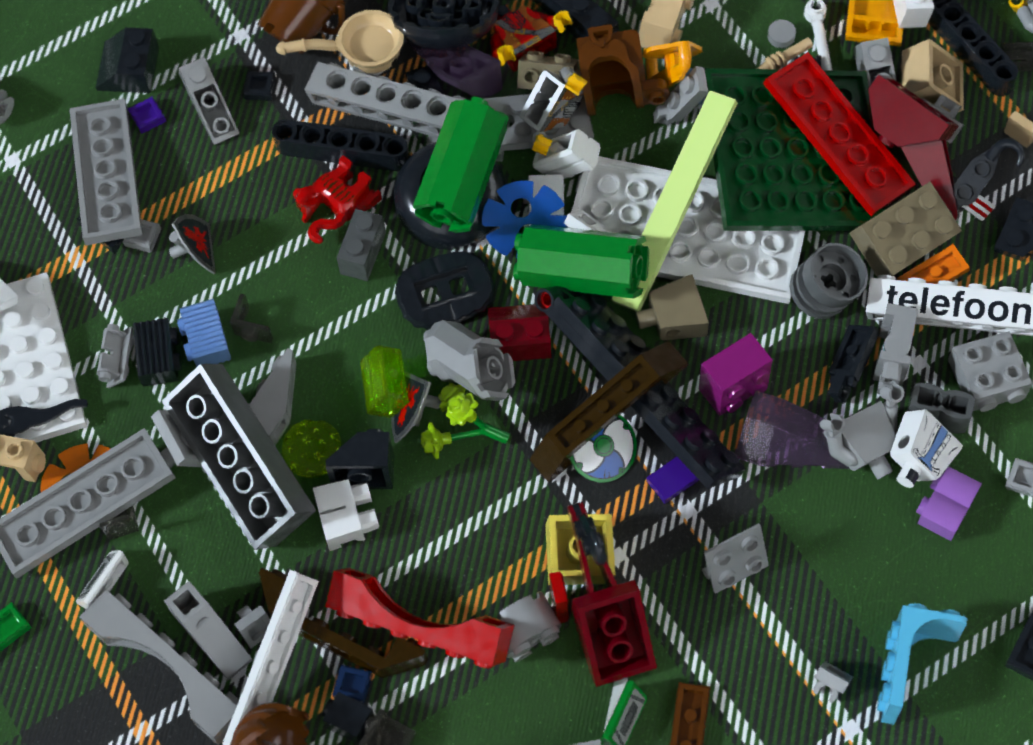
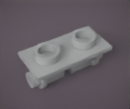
M108 324L107 328L103 331L101 349L109 351L110 354L100 353L96 374L99 376L100 381L107 382L106 388H111L124 382L129 374L128 361L134 344L132 326L121 331L118 325Z

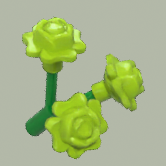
M449 383V385L441 390V394L438 395L441 401L439 405L442 412L448 410L446 417L450 418L452 426L457 424L463 426L466 422H473L479 429L450 434V432L441 433L430 422L428 430L421 433V445L425 453H432L435 459H439V451L443 449V445L452 444L453 440L484 435L506 444L510 433L483 422L474 410L478 407V402L474 400V395L472 393L465 395L466 388L460 384Z

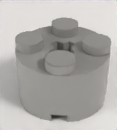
M541 591L537 592V599L534 600L531 595H528L499 612L502 617L500 620L514 625L507 658L513 657L515 662L528 657L532 653L530 649L541 642L544 647L559 638L557 633L560 632L559 629L562 625Z

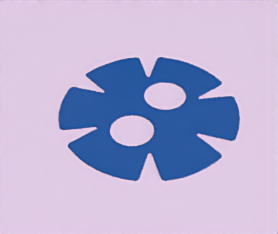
M515 181L500 187L496 191L505 205L490 198L487 200L482 213V226L499 227L486 235V239L495 250L507 256L514 247L515 237L519 233L520 228L527 224L568 228L564 224L566 215H551V213L565 206L562 199L551 188L543 185L533 198V181ZM523 198L530 202L531 212L529 215L517 217L512 213L511 204L516 199Z

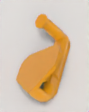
M679 41L643 48L642 56L645 58L646 79L661 78L668 82L669 88L684 79L690 69L692 57L700 54L702 47L691 41ZM658 59H664L665 69L659 72Z

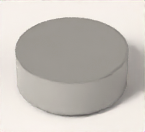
M776 20L771 23L768 29V41L773 46L786 48L793 44L796 28L791 22Z

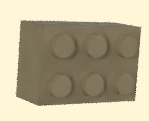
M930 181L849 234L878 278L879 275H895L962 230Z

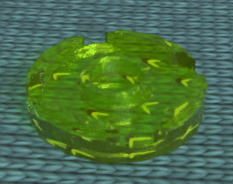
M303 420L293 425L285 434L282 456L289 469L298 476L306 478L322 477L328 474L325 467L326 460L342 446V441L336 429L326 421Z

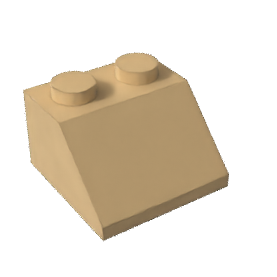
M927 39L902 51V85L933 105L941 95H945L961 106L959 112L964 110L963 63L931 39Z

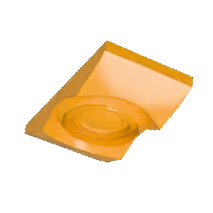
M849 0L845 40L866 42L888 37L889 45L901 47L903 28L898 26L893 0Z

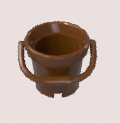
M270 0L257 25L280 42L301 40V38L314 39L318 33L337 35L345 21V1ZM338 14L337 27H327L326 23L330 17Z

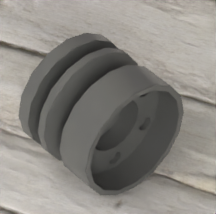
M827 243L819 247L793 272L789 285L791 297L797 307L808 316L817 319H829L839 314L848 304L852 303L863 293L868 281L866 264L861 256L851 247L841 243Z

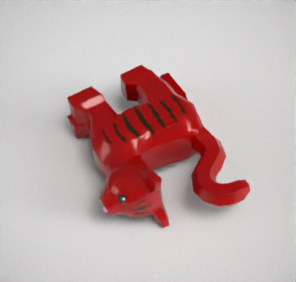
M344 155L339 159V165L336 169L321 175L312 185L296 188L293 192L296 205L303 213L302 221L304 223L308 222L322 203L329 207L336 215L335 219H319L309 226L307 234L310 240L316 244L323 242V238L319 234L320 230H336L342 227L346 221L352 219L355 209L367 211L382 200L379 190H369L371 177L364 171L358 174V181L354 185L350 186L347 184L353 177V173L349 170L353 163Z

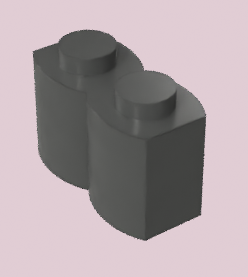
M916 383L909 399L907 412L927 409L950 433H965L972 418L976 398L963 391H944L934 384Z

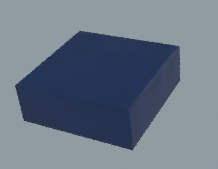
M341 665L332 694L333 698L340 692L364 704L372 679V672Z

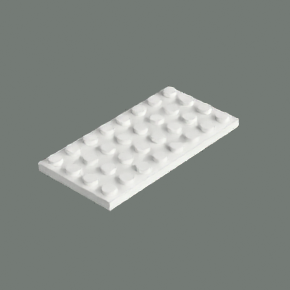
M598 156L599 161L596 167L591 171L582 172L571 213L583 210L603 224V229L606 231L641 236L670 176L671 170ZM703 177L657 277L676 281L693 274L695 283L699 286L789 304L791 299L789 287L791 275L798 267L805 231H724L717 180Z

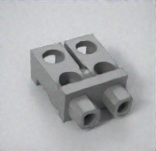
M887 303L879 338H884L885 341L873 375V380L879 381L877 394H880V389L884 386L893 390V384L903 385L911 361V356L908 353L911 349L917 308Z

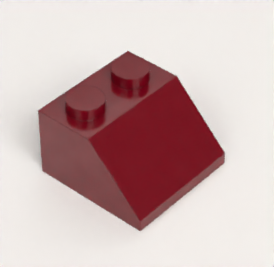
M535 304L488 308L490 338L498 339L503 346L499 347L503 354L509 353L513 361L551 358L549 319L546 313L541 312Z

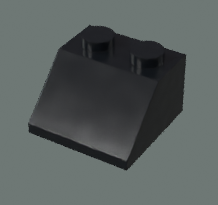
M125 27L105 41L96 83L97 91L151 93L159 52V45L153 29Z
M368 429L366 432H357L326 460L325 467L330 483L349 479L350 486L367 483L369 489H393L395 455L389 432H384L381 429Z

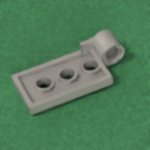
M530 94L484 98L488 102V106L508 115V121L512 123L511 127H507L500 150L532 148L534 141L531 126L519 117ZM584 95L581 98L580 107L574 111L568 123L564 127L548 131L546 133L548 139L556 138L577 129L588 135V138H594Z

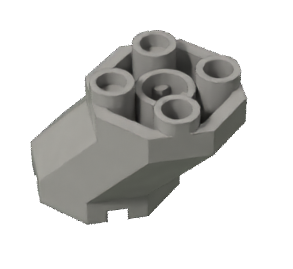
M446 320L434 323L431 329L425 331L423 337L426 348L427 369L432 376H438L441 381L458 383L483 400L499 401L507 398L509 393H506L507 390L513 388L516 382L513 359L509 353H502L499 347L503 345L498 339L480 337L462 324Z

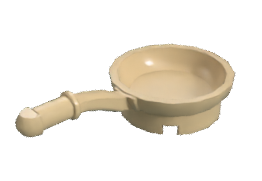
M365 10L353 14L344 21L335 41L304 38L290 42L282 41L276 46V51L281 55L299 51L306 52L307 50L339 51L351 66L354 65L365 73H379L389 69L392 66V62L398 59L404 43V34L399 29H395L389 13L380 10Z

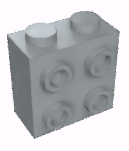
M1010 331L952 347L948 362L960 390L976 398L973 411L980 409L981 412H985L995 408L998 404L1008 401L1010 404L1026 398L1033 383Z

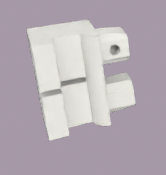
M348 479L313 487L326 542L330 551L342 548L341 544L352 540L363 541L365 540L364 533L379 528L374 509L360 513L357 511L356 506L372 502L367 483L350 486Z

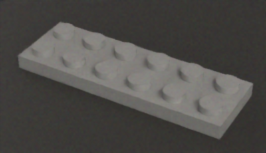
M125 98L69 108L82 237L85 246L143 235Z
M143 428L0 518V553L12 574L19 578L176 477L149 433Z

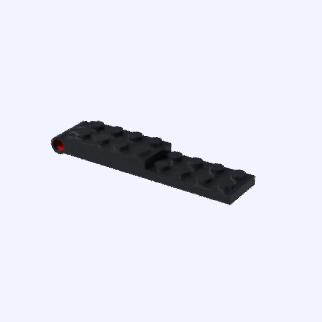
M561 286L543 288L536 292L534 299L536 307L541 312L546 313L607 381L612 379L641 353L649 350L645 342L626 326L625 320L616 315L607 306L606 300L600 295L573 292ZM662 380L631 405L707 489L736 479L746 470L739 462L738 456L728 450L719 440L718 435L699 419L697 412L688 407L680 399L678 392Z

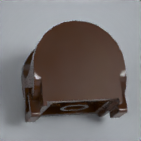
M612 24L590 27L588 28V37L576 38L581 77L588 81L583 87L588 116H596L598 101L610 94L619 93L626 95L635 103L637 109L645 108L644 105L663 104L669 98L670 91L666 80L661 78L646 80L640 38L636 30L613 32Z

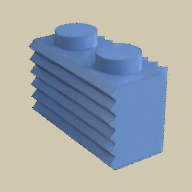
M214 298L179 308L182 318L177 319V324L181 336L187 335L189 343L183 344L188 361L194 360L196 367L200 364H219L220 362L230 361L231 355Z

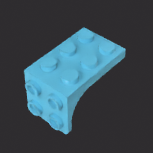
M912 603L908 606H902L897 620L892 621L891 630L888 631L885 649L891 651H888L887 660L883 663L881 680L886 681L884 682L882 692L880 691L877 703V711L882 712L881 722L894 725L903 708L911 646L925 639L957 642L967 625V617L960 616L959 612L949 609L941 610L940 612L928 610L922 604Z

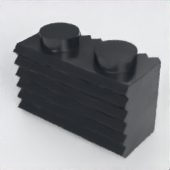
M165 317L163 319L141 321L140 323L135 322L133 330L137 372L142 386L178 381L177 371L182 370L180 354L175 353L174 345L179 344L177 327H172L169 319Z

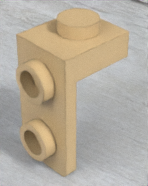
M0 434V466L15 468L25 481L36 482L39 473L45 468L46 455L33 440Z

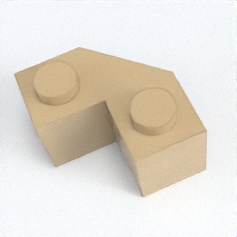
M652 0L648 12H644L640 25L639 38L641 47L649 48L651 46L679 42L682 36V30L679 29L680 19L686 10H691L694 0Z

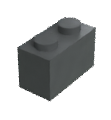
M355 209L337 255L341 275L368 281L386 234L382 215Z

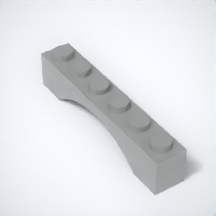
M105 590L79 618L107 646H122L141 650L155 656L169 666L180 678L189 701L191 719L217 745H220L224 741L239 699L231 692L224 695L218 689L220 683L210 673L206 672L202 675L195 669L198 665L196 661L186 652L179 655L173 649L175 643L163 632L157 635L152 631L151 627L153 624L142 613H139L137 616L129 610L131 604L118 593L114 597L109 591Z

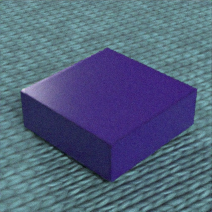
M153 97L128 108V112L141 134L166 122L165 116Z

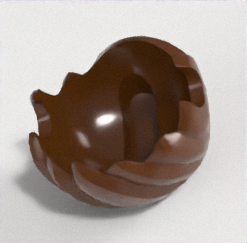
M277 702L259 705L242 718L234 731L230 745H308L305 738L309 735V729L302 722L309 720V714Z

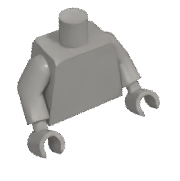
M897 384L892 385L893 390L887 386L880 389V396L886 399L884 403L879 401L846 419L839 414L831 413V421L823 419L820 422V427L825 430L823 434L827 438L830 455L844 465L849 466L853 471L869 465L877 480L893 472L885 455L890 453L898 432V402L903 399L905 393L904 388Z

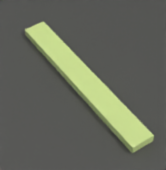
M711 90L709 91L641 235L646 238V242L642 243V246H648L650 251L647 280L640 281L638 286L639 288H644L642 295L634 299L613 296L611 300L614 303L636 312L641 311L738 104L736 99Z

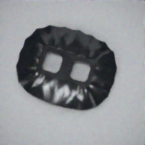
M466 251L450 252L425 259L403 271L397 280L395 295L404 319L410 321L415 328L429 330L434 323L442 320L461 323L471 320L477 314L484 313L493 302L495 286L486 263L480 257ZM464 278L469 290L454 295L449 282ZM431 287L438 288L441 299L437 302L426 304L421 292Z

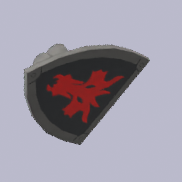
M184 214L177 217L171 224L175 231L169 236V240L176 244V246L169 249L171 257L175 259L189 253L199 265L210 273L215 274L209 223L192 214Z
M404 370L399 372L392 400L391 424L395 443H398L405 437L413 426L419 427L425 406L439 409L441 403L438 397L428 395L431 382Z

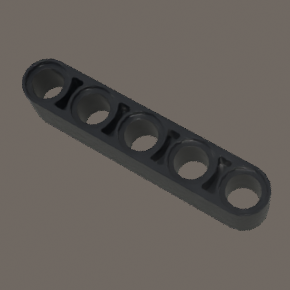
M933 0L934 10L928 24L992 94L996 96L1009 95L1013 90L1018 75L1016 64L957 0Z
M288 119L277 121L272 127L276 149L285 156L339 163V159L344 155L352 161L354 166L390 171H400L410 157L407 141L400 135Z

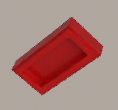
M561 572L550 573V594L554 613L560 623L568 622V597L563 574Z

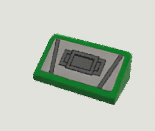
M632 680L627 681L602 735L601 745H627L647 701L646 694Z

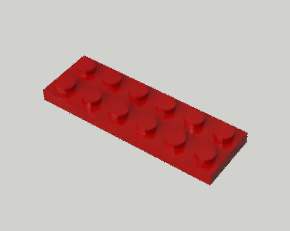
M809 52L765 79L763 82L764 86L870 217L900 198L916 185Z

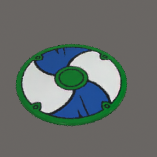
M619 415L569 458L573 467L581 476L594 482H611L620 478L630 469L635 460L637 441L634 430L630 423L623 416Z

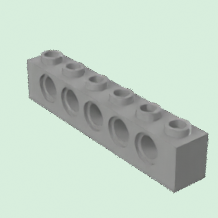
M317 62L304 89L312 104L437 138L451 102L465 99L457 95L453 97L443 95L435 89L424 90L417 88L408 82L403 84L394 82L385 76L375 77L367 75L359 69L348 70L336 63L326 64L322 62Z

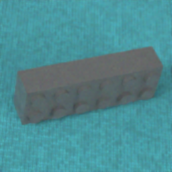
M200 364L162 400L165 408L254 550L276 547L316 512L311 501L223 364Z

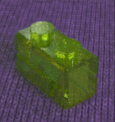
M379 345L375 346L360 361L366 408L369 415L391 418L409 403L403 358L400 349Z

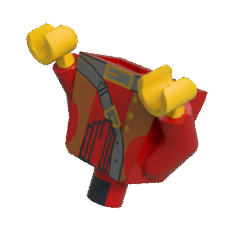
M502 5L499 7L498 21L494 24V34L491 37V55L494 59L500 61L501 66H504L507 61L511 70L516 72L518 70V61L527 52L540 51L545 54L557 47L556 30L563 33L565 25L573 24L572 19L567 11H560L554 16H550L538 11H532L527 6H522L512 12L507 5Z

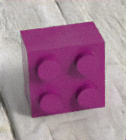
M750 333L701 364L698 389L719 416L727 411L732 413L742 406L744 400L751 396L758 397L767 390L773 359L753 334Z

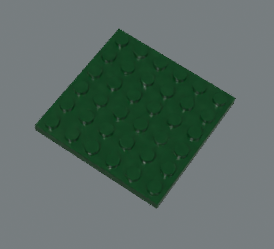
M705 68L708 92L711 90L736 99L738 103L713 155L724 231H853L890 207L888 205L870 217L772 96L763 82L779 69ZM823 70L877 135L873 125L867 72Z

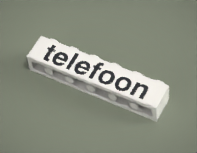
M879 275L878 278H870L866 315L868 319L882 321L887 303L917 308L915 324L996 333L1010 331L1011 334L1033 336V290H1030V293L1017 292L1016 288L1006 286L999 287V290L987 289V286L976 283L969 284L968 287L956 286V283L952 281H938V284L926 283V280L921 278H908V281L896 280V277L891 275Z

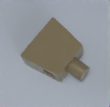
M693 274L652 290L649 293V309L635 312L638 328L643 329L655 326L659 339L663 341L705 337L708 335L709 321Z

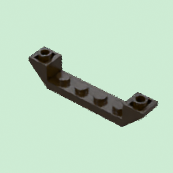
M669 341L641 353L544 436L529 460L550 483L572 464L568 458L660 380L667 384L689 364Z
M261 568L259 576L268 610L272 617L287 576L276 569H272L270 572ZM305 617L298 634L300 637L372 672V674L380 678H386L425 666L428 661L426 650H424L425 647L419 645L415 639L408 638L406 641L397 637L387 657L384 658L385 654L379 649L370 645L364 648L357 644V640L350 634L343 631L337 634L329 630L330 626L315 617L313 620Z

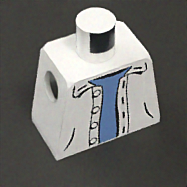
M927 409L905 412L890 451L891 457L902 467L897 476V481L908 488H913L916 481L938 479L963 447Z

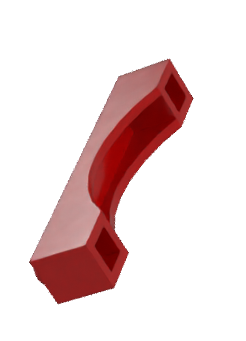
M352 568L334 570L325 606L336 610L337 616L347 619H353L354 617L363 620V625L367 627L389 629L390 634L395 637L417 639L418 644L423 647L445 649V653L448 656L454 658L467 657L473 659L476 666L488 669L506 662L514 629L513 624L487 615L460 624H439L421 619L398 605L382 588L375 576Z

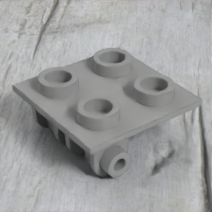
M758 523L704 551L706 567L702 568V572L707 580H711L713 592L716 594L768 567L769 563L761 525Z

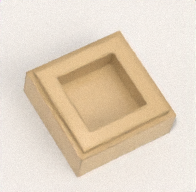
M1014 111L1007 121L1004 133L1028 148L1033 142V122L1019 112Z

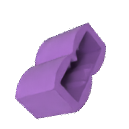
M948 466L944 474L938 479L933 480L930 488L935 491L930 499L926 496L922 499L916 513L921 515L917 524L952 541L982 483Z

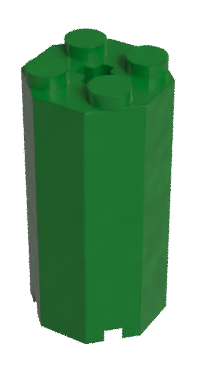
M480 97L451 102L413 204V209H416L415 216L440 229L442 223L450 225L448 231L454 233L471 231L507 131L508 115L494 110L488 106L486 100Z
M533 224L525 227L523 233H517L514 246L517 251V262L514 265L513 277L515 280H520L522 286L539 288L561 286L573 292L634 299L642 295L644 288H639L638 286L640 281L647 280L650 251L648 246H642V243L646 242L645 236Z

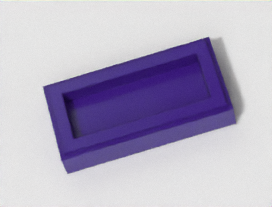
M675 457L646 478V482L664 504L699 481L678 457Z

